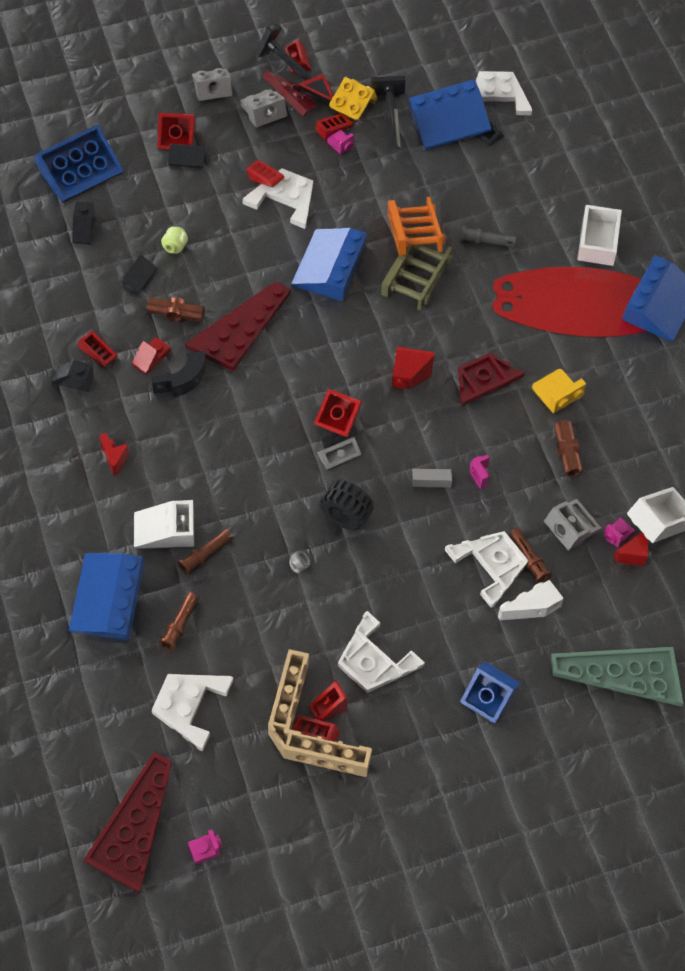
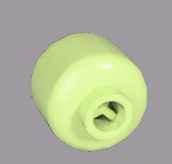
M170 227L164 234L161 243L167 252L178 254L188 242V236L182 228Z

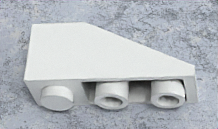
M550 580L545 583L540 582L534 586L533 590L522 592L512 602L507 601L500 606L498 618L499 620L545 617L561 608L564 598Z

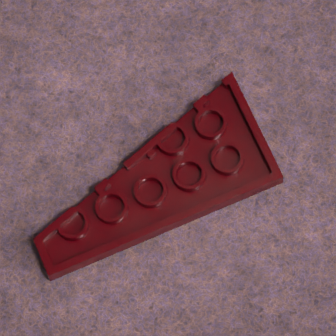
M276 281L186 342L185 348L193 352L205 351V358L234 371L289 297L291 289Z
M155 752L152 753L83 859L86 864L139 894L172 768V761Z

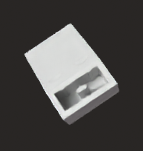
M193 500L171 501L134 512V549L194 547Z

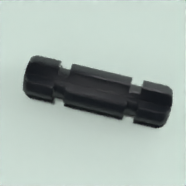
M354 425L348 436L350 438L357 435V429ZM334 432L330 434V437L327 435L321 438V443L324 448H328L332 444L335 445L347 440L348 437Z

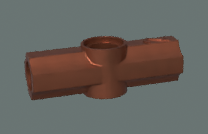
M150 297L148 300L147 313L166 316L170 321L179 322L184 319L202 322L204 319L205 306L186 303L178 297H173L170 300Z
M560 420L554 426L557 437L558 457L562 459L565 476L572 478L582 474L579 442L574 437L571 422Z

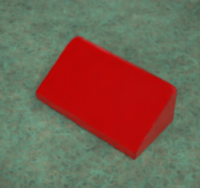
M299 39L284 47L285 52L305 71L311 70L305 46ZM290 67L291 72H292V73H296V72Z

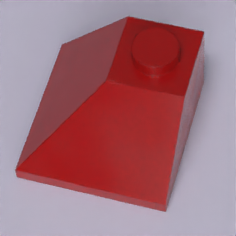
M159 113L157 148L170 149V144L193 145L196 114Z
M397 347L392 386L399 389H411L432 377L435 352Z
M328 389L314 425L348 437L362 401Z

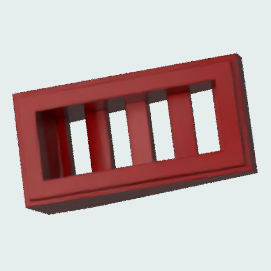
M340 113L317 121L316 131L327 141L328 137L340 129L342 131L354 126V123L346 115Z
M259 160L246 169L250 180L272 188L285 178L282 173Z
M93 330L78 340L77 346L104 368L118 357ZM101 350L105 351L100 356L97 354ZM107 354L110 355V357L105 361L102 359Z
M301 715L298 716L292 729L301 732L302 735L316 738L319 736V731L322 730L320 737L336 742L340 733L336 724ZM304 723L307 724L305 730L301 731Z

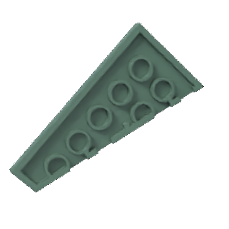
M673 647L551 654L552 672L555 677L682 707L683 705Z

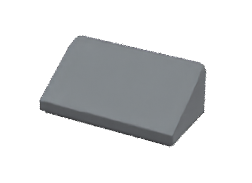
M355 437L317 452L327 470L362 455Z
M412 469V487L451 488V469Z

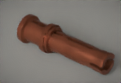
M520 528L512 530L509 536L528 559L527 568L535 575V581L537 583H544L549 580L552 572L547 570L543 564L544 560L542 557L536 555Z
M225 529L200 549H194L186 558L178 560L177 563L181 571L188 576L194 568L199 565L202 566L206 558L233 540V536H230L231 533Z
M191 592L187 594L173 622L167 625L165 635L158 641L162 648L169 651L175 650L177 640L184 634V625L199 601V597H196V594Z

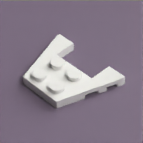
M479 71L476 83L483 101H514L516 115L532 114V108L513 72Z
M281 168L278 172L282 173L285 178L272 188L261 184L243 198L244 205L256 210L265 197L293 207L296 210L290 218V223L305 229L313 180Z
M505 531L483 536L478 540L462 541L461 544L445 546V551L455 563L473 554L493 578L495 583L480 593L490 608L494 607L528 563V559Z
M368 611L364 613L363 619L357 626L351 641H349L338 662V667L366 693L419 670L425 664L413 651H410L402 660L395 664L367 637L380 626V622Z
M168 674L152 708V714L170 728L179 732L184 739L193 743L197 749L203 751L210 732L192 726L191 723L205 691L209 690L227 696L233 682V677Z

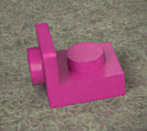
M340 129L327 138V143L341 155L354 147V135L351 133L347 136Z
M488 455L478 456L470 464L469 472L479 489L487 487L489 479L487 467L490 460Z
M620 517L614 524L606 526L604 536L609 543L614 544L618 548L634 534L635 530Z
M212 829L208 831V835L188 842L195 865L220 856L219 848L222 847L219 835H214Z

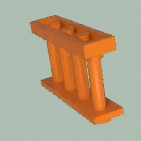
M426 197V206L400 208L396 206L395 200L388 201V218L399 256L406 255V248H409V246L436 243L438 251L442 252V244H445V234L441 233L436 217L435 203L432 204L430 197ZM424 213H427V216H422V217H411V218H403V217H400V216H402V215H413V214H424ZM430 223V226H425V227H414V228H405V227H403L404 225H415V224ZM433 233L434 235L429 237L418 238L406 237L407 235H418Z

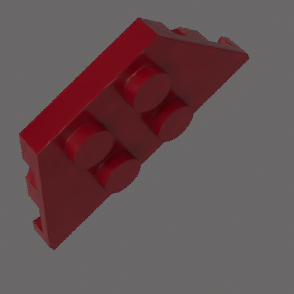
M269 71L264 72L263 77L302 116L305 117L306 114L314 110L316 104L312 101L313 98L298 88L297 83H292Z
M488 353L458 367L461 405L465 406L523 378L524 371L521 369L517 371L510 367V363L500 360L492 353Z

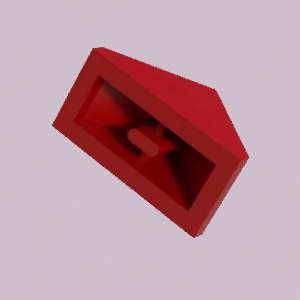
M641 532L616 551L615 562L644 566L648 557V539L644 533Z
M335 681L308 706L317 720L325 721L347 710V697L338 681Z

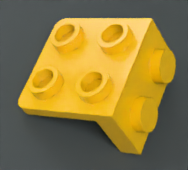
M344 77L329 106L339 113L354 120H359L368 103L375 104L378 98L373 88L361 85L354 79Z
M557 369L532 385L533 391L553 414L580 399L584 395L586 383L582 378L574 383L562 369Z

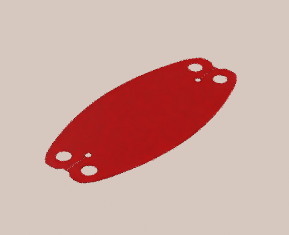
M552 267L505 275L493 283V289L497 293V299L493 301V310L506 319L529 327L583 337H610L648 332L622 320L626 306L642 279L639 277L596 268ZM510 282L514 287L511 291H505L502 288V284ZM505 302L511 303L513 305L512 311H504L502 304Z

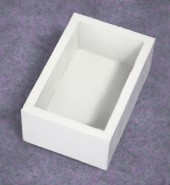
M586 205L582 221L578 261L614 265L622 210Z
M674 487L639 498L627 513L632 522L640 528L645 537L652 543L685 531V500Z

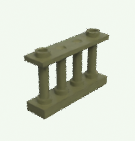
M420 234L411 235L409 238H418ZM412 245L406 248V255L397 257L382 282L381 295L388 297L390 292L395 290L417 299V310L421 311L423 306L428 304L431 297L430 294L446 266H450L453 261L452 247L449 246L445 254L423 245ZM414 252H421L441 261L435 267L413 258ZM411 264L433 273L430 280L405 271L406 265ZM403 277L423 285L425 288L422 293L397 284V280Z

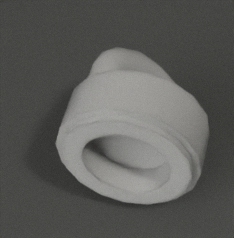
M298 550L290 557L289 564L295 573H300L310 566V560L303 551Z

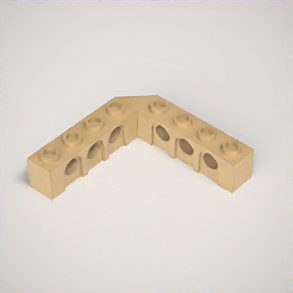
M289 649L268 723L270 738L285 759L367 777L372 748L364 746L355 747L343 744L342 741L337 743L324 740L320 736L318 738L291 730L309 666V654Z

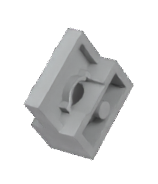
M216 68L213 71H198L192 74L198 101L232 96L231 78L228 70Z
M272 89L264 90L261 93L250 95L240 100L241 106L248 113L249 120L256 128L287 116L285 98L278 91L274 92Z
M578 499L569 503L565 501L553 507L544 520L568 551L582 544L585 539L598 533L601 529Z

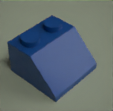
M484 662L477 668L460 703L496 724L514 697L520 682Z

